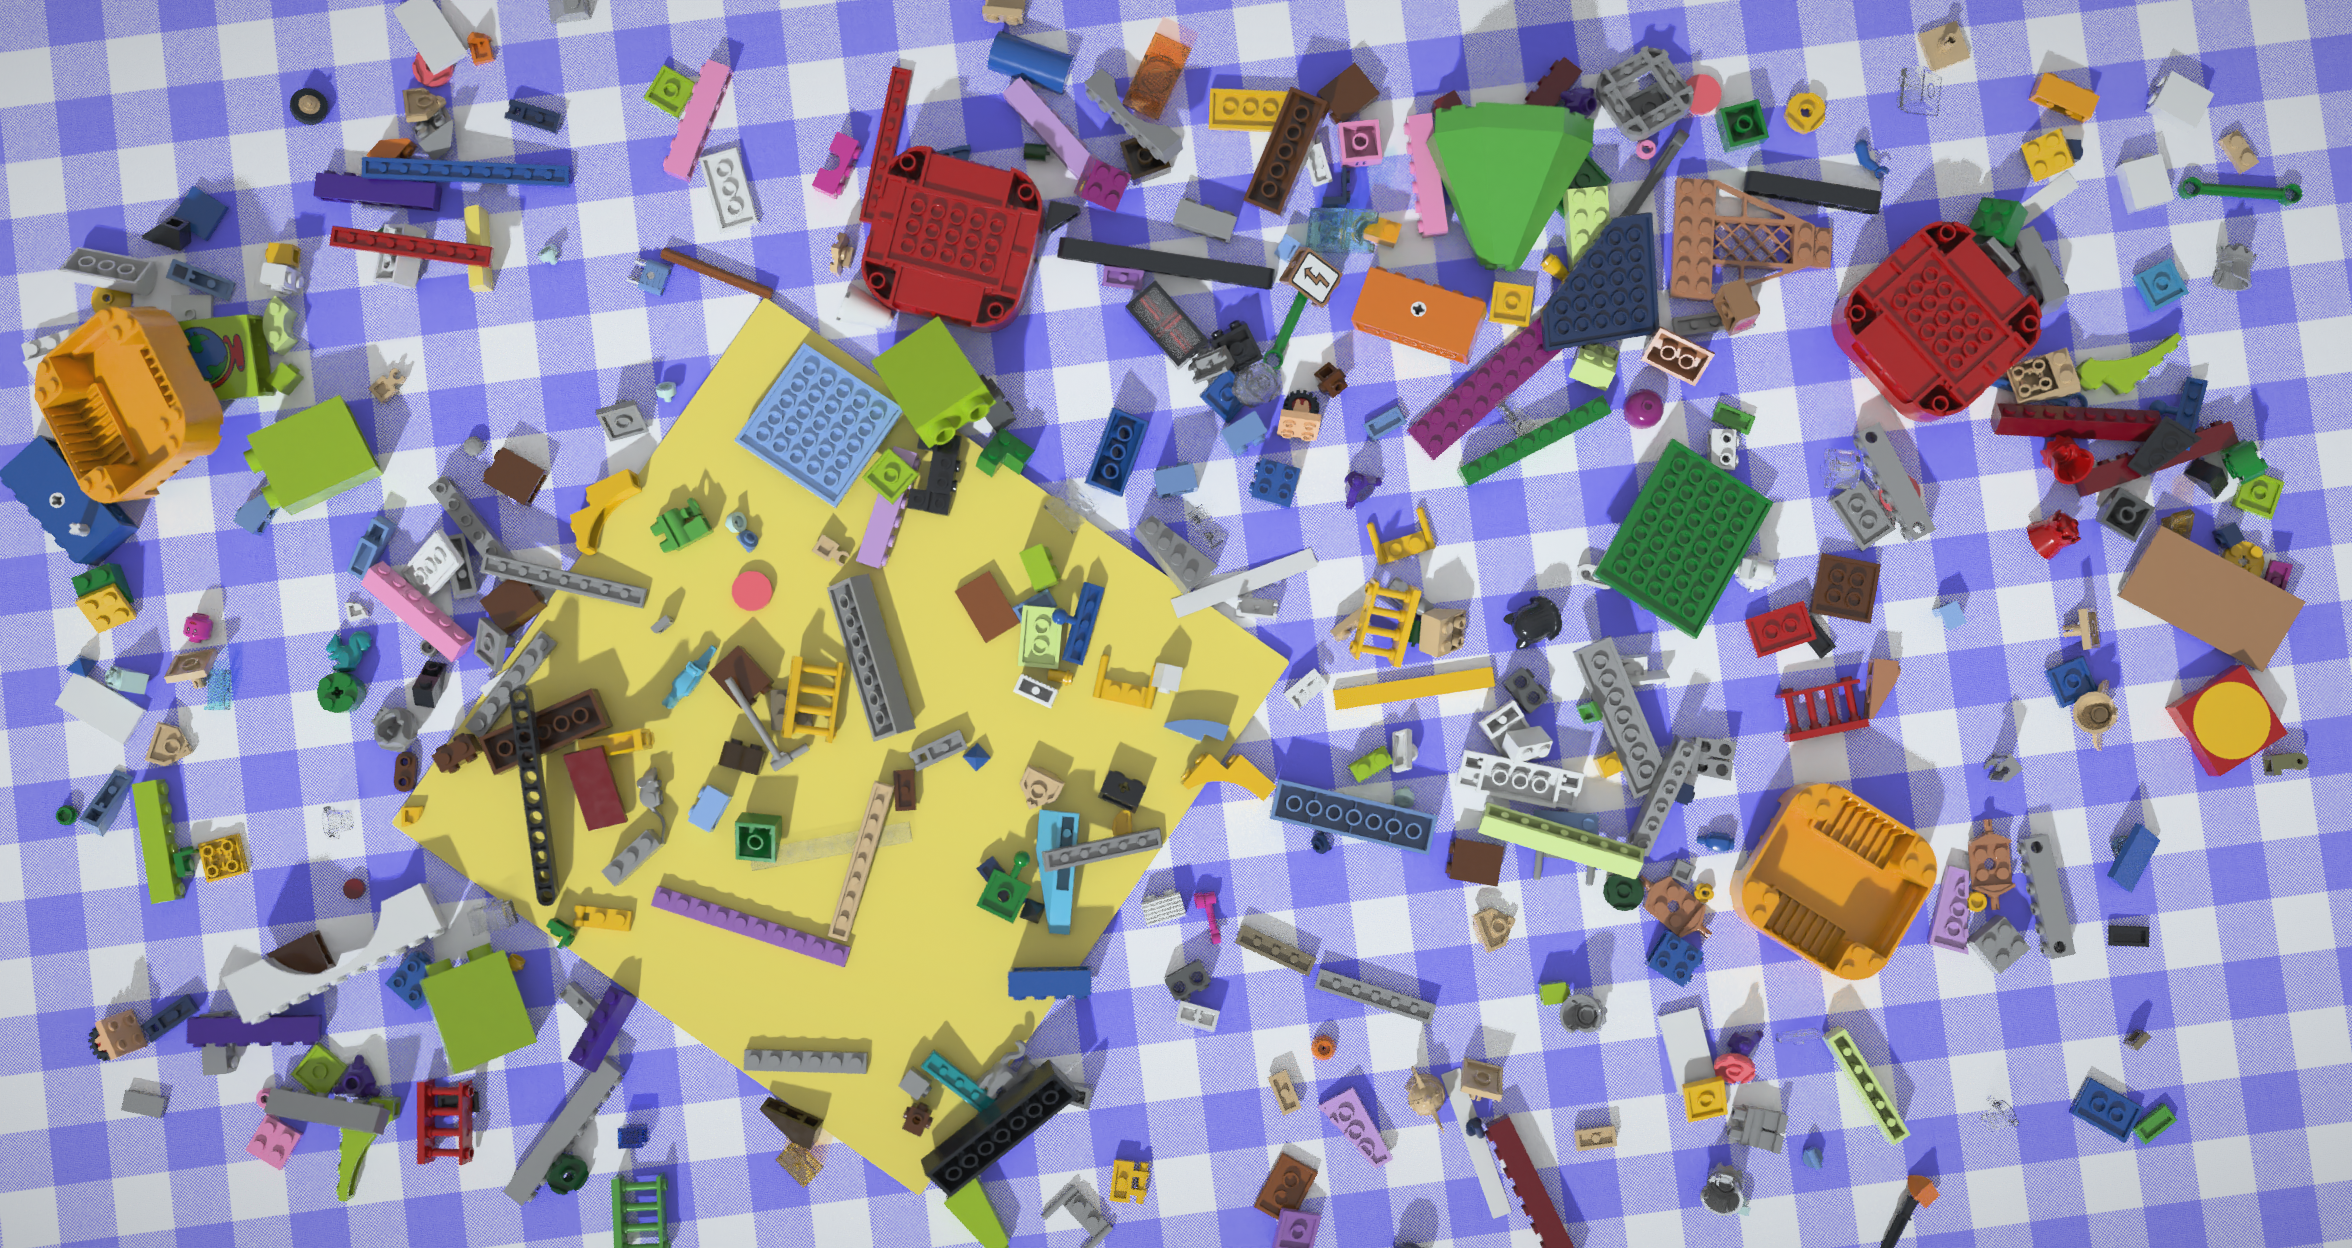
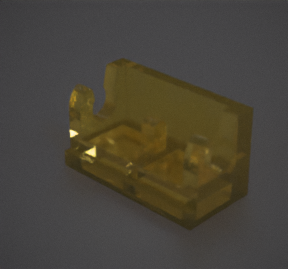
M792 1142L775 1159L803 1188L824 1168L805 1148Z

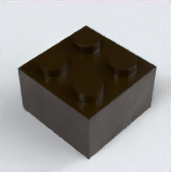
M1134 137L1120 142V150L1128 172L1131 174L1130 178L1133 186L1171 173L1169 161L1165 164L1160 159H1155L1147 147L1143 148L1138 143L1137 138Z

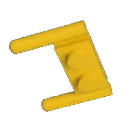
M1423 507L1416 509L1422 531L1380 544L1374 523L1369 522L1366 525L1379 566L1436 548Z
M1107 654L1101 655L1093 697L1152 709L1156 687L1151 685L1156 665L1152 667L1149 686L1146 688L1105 679L1109 656Z

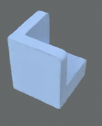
M1285 233L1274 254L1289 264L1298 247L1305 246Z
M1950 601L1932 609L1935 617L1941 616L1947 630H1952L1967 623L1957 601Z

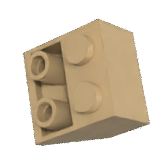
M1434 608L1422 613L1419 651L1439 658L1463 648L1466 610Z

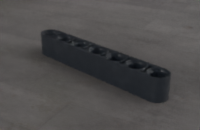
M1747 171L1743 186V192L1752 196L1870 215L1879 214L1882 192L1759 171Z

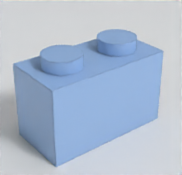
M707 785V787L704 786L699 792L698 797L700 799L697 805L694 804L689 810L688 815L690 817L688 821L710 833L714 831L733 796L714 785Z

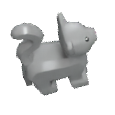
M1022 1040L1015 1041L1019 1048L1018 1051L1006 1053L1000 1061L996 1062L976 1082L979 1088L984 1089L987 1086V1095L993 1100L996 1097L1000 1098L1036 1069V1066L1029 1061L1027 1055L1024 1057L1017 1072L1008 1066L1010 1059H1019L1026 1052V1044ZM1000 1087H1002L1001 1092H999L998 1095H997V1093H996L997 1090H998Z

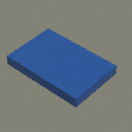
M2136 823L2107 876L2125 891L2132 893L2161 840L2143 825Z
M2087 1077L2069 1113L2126 1143L2144 1107L2098 1081Z

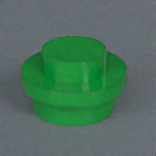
M64 805L56 812V819L62 825H72L78 818L76 808L71 805Z

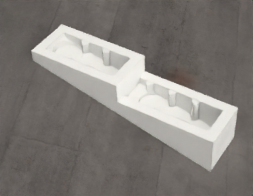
M1319 136L1306 162L1313 187L1333 181Z

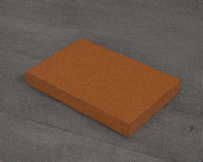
M990 571L955 591L985 643L1020 623Z
M1282 1151L1253 1206L1279 1220L1281 1208L1299 1210L1318 1174V1170Z

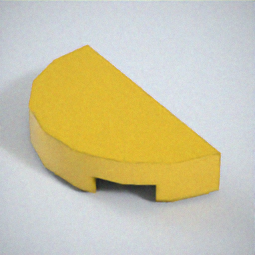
M1123 809L1116 815L1112 824L1113 836L1132 833V814L1130 811Z

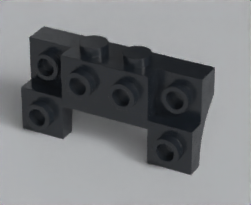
M954 435L947 443L935 444L930 448L919 436L917 449L931 451L933 454L927 489L925 491L910 488L908 509L949 516L953 492L957 491L958 480H955L956 472H960L961 469L959 454L962 436Z

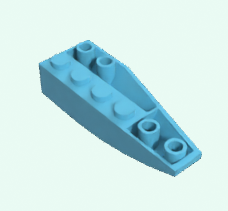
M1039 810L1036 853L1049 933L1070 935L1075 866L1045 872L1042 851L1078 843L1080 813Z

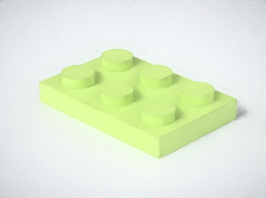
M1023 605L1018 666L1058 669L1062 625L1053 622L1052 613L1059 608Z

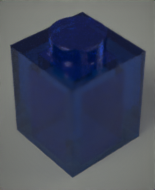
M623 1124L617 1128L618 1149L643 1148L650 1141V1130H647V1124Z

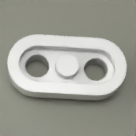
M1583 564L1577 568L1576 578L1580 583L1605 590L1611 588L1592 576L1597 566ZM1583 571L1589 573L1588 578L1583 577Z

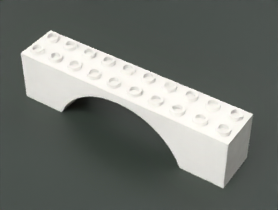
M420 883L381 902L380 920L369 944L356 958L338 969L327 973H304L288 968L274 958H266L222 979L243 1023L251 1022L253 1025L269 1019L270 1013L274 1015L289 1009V1004H299L308 1000L309 994L312 996L318 995L328 990V985L330 984L334 986L347 981V976L349 975L352 977L366 972L369 965L371 967L378 966L386 962V957L388 956L396 957L405 953L406 947H417L425 943V938L427 937L430 939L444 934V929L449 926L428 883Z

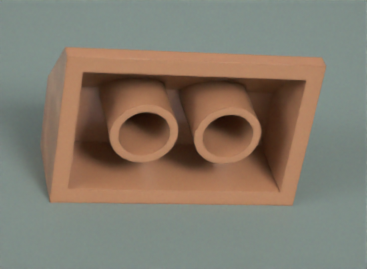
M1660 326L1645 345L1641 360L1695 387L1715 353Z

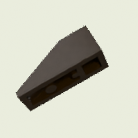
M770 1096L761 1105L760 1111L792 1143L811 1150L819 1139L824 1122L823 1119Z

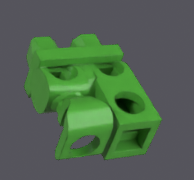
M695 498L687 500L689 507L682 508L681 510L674 508L657 517V522L650 527L656 537L663 533L667 537L666 540L659 543L664 553L673 550L680 551L684 547L714 532L706 516H703L704 514ZM696 517L693 521L686 524L685 519Z

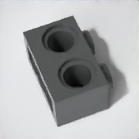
M1521 667L1505 679L1502 685L1525 713L1531 714L1549 699L1546 696L1548 692L1541 684L1537 685L1533 680L1535 676L1528 668L1524 669ZM1518 676H1522L1525 680L1522 687H1518L1515 683V679ZM1532 691L1537 694V701L1535 703H1531L1528 699V695Z
M1199 958L1164 977V981L1175 1001L1179 999L1180 1001H1185L1191 997L1190 993L1195 990L1203 991L1209 987L1208 983L1211 982ZM1195 971H1199L1203 974V978L1201 981L1196 982L1191 978V975ZM1177 981H1182L1185 984L1183 991H1176L1173 986Z

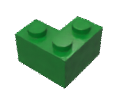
M1001 428L979 455L976 467L990 477H993L1002 464L1020 475L1030 463L1035 450Z

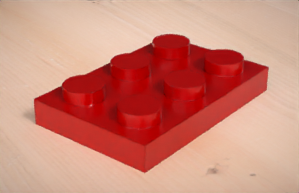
M1804 600L1744 620L1757 658L1817 639Z

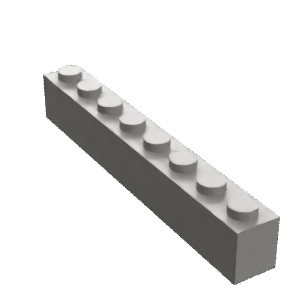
M605 1056L596 1073H590L502 1192L521 1206L527 1202L532 1203L538 1195L536 1190L540 1185L543 1187L547 1183L545 1175L551 1164L557 1160L559 1155L565 1152L568 1154L575 1145L574 1139L577 1136L581 1137L588 1128L586 1123L589 1119L593 1120L598 1115L600 1110L597 1108L601 1103L605 1104L612 1096L610 1091L614 1086L617 1088L624 1079L622 1075L626 1070L608 1056Z

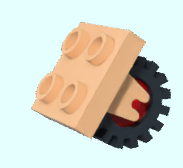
M1299 389L1296 390V394L1292 391L1290 396H1286L1280 413L1277 429L1278 436L1300 438L1304 441L1317 440L1321 414H1318L1320 404L1317 402L1318 398L1316 396L1313 397V393L1310 392L1308 395L1306 394L1307 390H1303V393H1300Z
M132 1009L95 1022L96 1026L89 1033V1036L92 1037L88 1039V1043H92L89 1048L94 1049L92 1054L97 1055V1059H102V1061L114 1060L148 1046Z

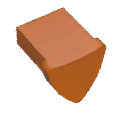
M472 32L467 37V44L475 66L495 61L491 37L479 32Z
M1909 1175L1907 1177L1911 1195L1925 1209L1940 1196L1933 1186L1932 1180L1920 1175Z

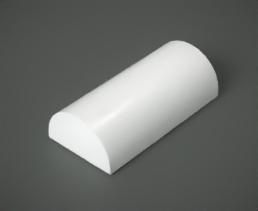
M76 247L57 270L60 278L64 281L146 296L152 291L157 277L155 261L83 247Z

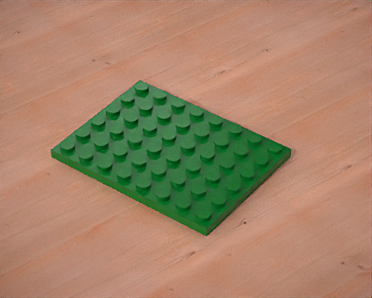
M1672 438L1667 443L1592 576L1695 640L1701 633L1774 502Z

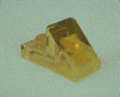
M2191 509L2172 513L2171 516L2161 519L2162 526L2190 540L2195 513Z

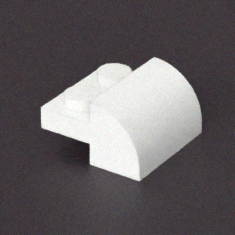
M1513 699L1478 722L1483 733L1488 737L1499 754L1504 752L1501 747L1506 732L1530 728L1524 718L1525 716Z

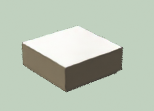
M2136 1029L2124 1041V1044L2129 1049L2138 1051L2151 1036L2145 1031Z

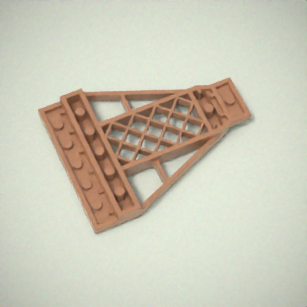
M1675 179L1669 298L1699 302L1713 300L1717 293H1712L1713 267L1738 268V280L1744 278V268L1781 271L1748 282L1750 287L1807 268H1831L1832 228L1815 227V225L1718 180ZM1716 188L1742 199L1741 217L1716 215ZM1747 202L1784 219L1750 218L1747 216ZM1727 224H1734L1738 226L1732 231L1727 226ZM1720 225L1728 233L1723 240L1714 232ZM1746 225L1758 227L1752 232ZM1740 226L1748 234L1743 241L1734 233ZM1766 226L1778 228L1772 233ZM1759 228L1768 235L1763 242L1754 234ZM1780 229L1788 237L1783 243L1774 236ZM1729 236L1738 244L1733 250H1730L1724 243ZM1749 237L1758 245L1753 251H1750L1744 244ZM1769 238L1778 246L1772 253L1764 245ZM1714 239L1718 242V244L1715 247ZM1788 240H1790L1789 251L1784 247ZM1719 245L1728 253L1723 259H1720L1713 252ZM1739 246L1747 254L1741 261L1733 253ZM1759 247L1767 255L1761 262L1753 254ZM1779 248L1787 256L1781 263L1773 255ZM1728 256H1730L1733 260H1725V259H1726ZM1748 257H1750L1753 261H1745V260H1746ZM1770 258L1774 263L1765 261Z

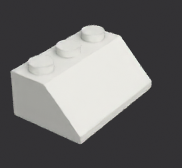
M406 223L384 225L383 232L427 238V230ZM379 253L373 282L402 289H415L419 281L418 272L423 259Z

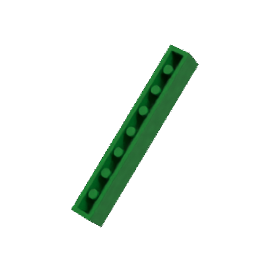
M1601 395L1460 467L1457 473L1465 488L1601 420L1611 414L1612 411L1604 396Z

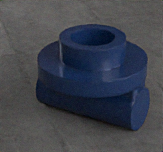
M1323 831L1312 837L1311 845L1317 853L1324 854L1332 849Z
M1479 1117L1471 1118L1467 1122L1466 1134L1469 1136L1476 1134L1479 1139L1485 1137V1132L1481 1126L1482 1120Z

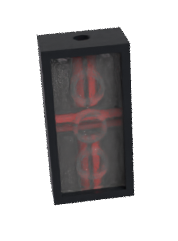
M1156 280L1125 306L1126 312L1177 370L1181 369L1208 345L1209 340Z

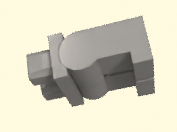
M1702 737L1686 738L1699 746L1688 773L1731 781L1733 763L1712 758L1734 760L1737 742Z
M1744 1104L1742 1107L1733 1106L1731 1117L1739 1119L1738 1127L1729 1125L1726 1135L1735 1139L1740 1144L1781 1155L1784 1136L1780 1133L1785 1134L1789 1116L1783 1112Z

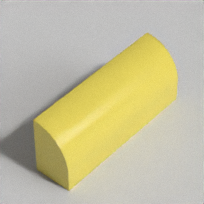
M479 205L464 208L466 244L491 247L489 213ZM467 265L470 291H494L492 266L491 268Z

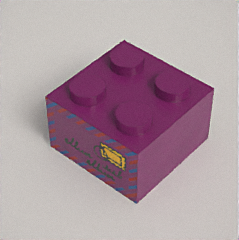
M1089 156L1073 193L1116 212L1131 174Z

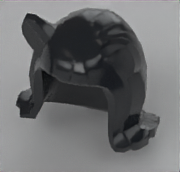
M1541 595L1530 597L1529 601L1531 604L1524 605L1516 612L1509 613L1503 618L1506 624L1511 625L1513 634L1518 639L1516 642L1517 649H1524L1532 643L1541 642L1546 637L1549 641L1554 640L1559 635V632H1561L1563 625L1562 616L1556 604L1547 597Z

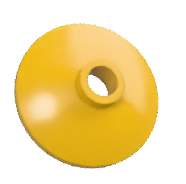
M96 287L91 296V305L95 313L108 307H131L132 304L131 293ZM110 296V300L106 302V298Z

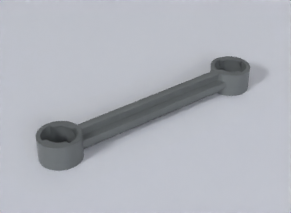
M1681 128L1677 131L1620 216L1633 215L1638 212L1676 154L1690 135Z

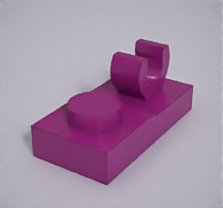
M2270 559L2264 580L2285 590L2293 564Z

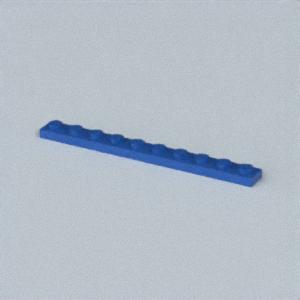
M362 157V178L570 187V167L560 165Z

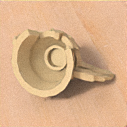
M2107 679L2102 680L2097 692H2088L2082 695L2075 702L2073 708V719L2076 725L2084 732L2092 734L2093 744L2097 751H2102L2103 732L2111 730L2118 719V708L2113 699L2107 695L2109 681Z
M1412 1065L1411 1071L1414 1076L1408 1080L1404 1087L1408 1092V1104L1412 1107V1111L1417 1112V1115H1432L1439 1129L1444 1134L1443 1126L1437 1114L1445 1101L1444 1085L1432 1074H1418Z

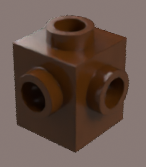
M1330 362L1314 373L1319 383L1317 385L1318 389L1322 394L1325 395L1327 393L1331 398L1336 397L1348 387L1344 380L1346 378L1344 372L1340 368L1337 369Z
M918 1102V1104L913 1103L911 1108L907 1106L902 1117L906 1119L902 1129L921 1137L924 1129H929L934 1119L931 1117L932 1110L929 1109L927 1104Z

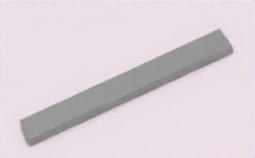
M484 553L480 573L638 608L644 607L648 590Z

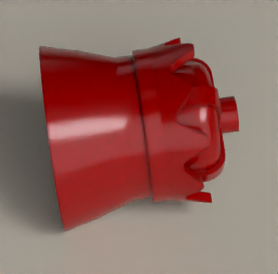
M2056 435V439L2047 442L2046 450L2040 451L2043 457L2042 463L2053 471L2056 479L2062 484L2070 485L2080 482L2091 472L2094 465L2093 454L2086 449L2079 448L2076 442L2069 436L2064 438Z
M2061 509L2048 517L2047 520L2032 522L2027 526V534L2032 546L2043 558L2048 560L2053 559L2063 547L2076 544V542L2081 540V537H2078L2080 534L2078 521L2065 512L2061 513Z

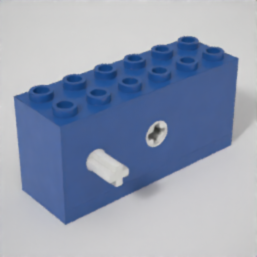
M39 435L0 470L2 484L12 489L15 493L14 497L29 508L28 513L42 523L41 527L47 533L54 536L55 543L69 553V559L76 564L98 566L139 529L117 502H97L81 490L54 438Z

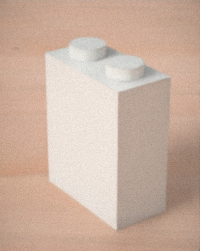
M2171 71L2158 79L2156 83L2157 89L2147 99L2146 103H2148L2145 111L2177 129L2189 133L2198 126L2215 93Z
M2144 154L2135 161L2134 158H2129L2121 161V165L2115 168L2127 214L2164 205L2175 199L2162 154Z

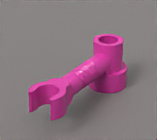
M1214 891L1203 894L1202 892L1194 893L1197 910L1202 908L1206 910L1212 944L1221 943L1213 904L1217 903Z

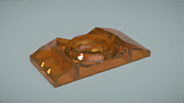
M1155 32L1123 99L1122 105L1158 121L1183 72L1192 48Z

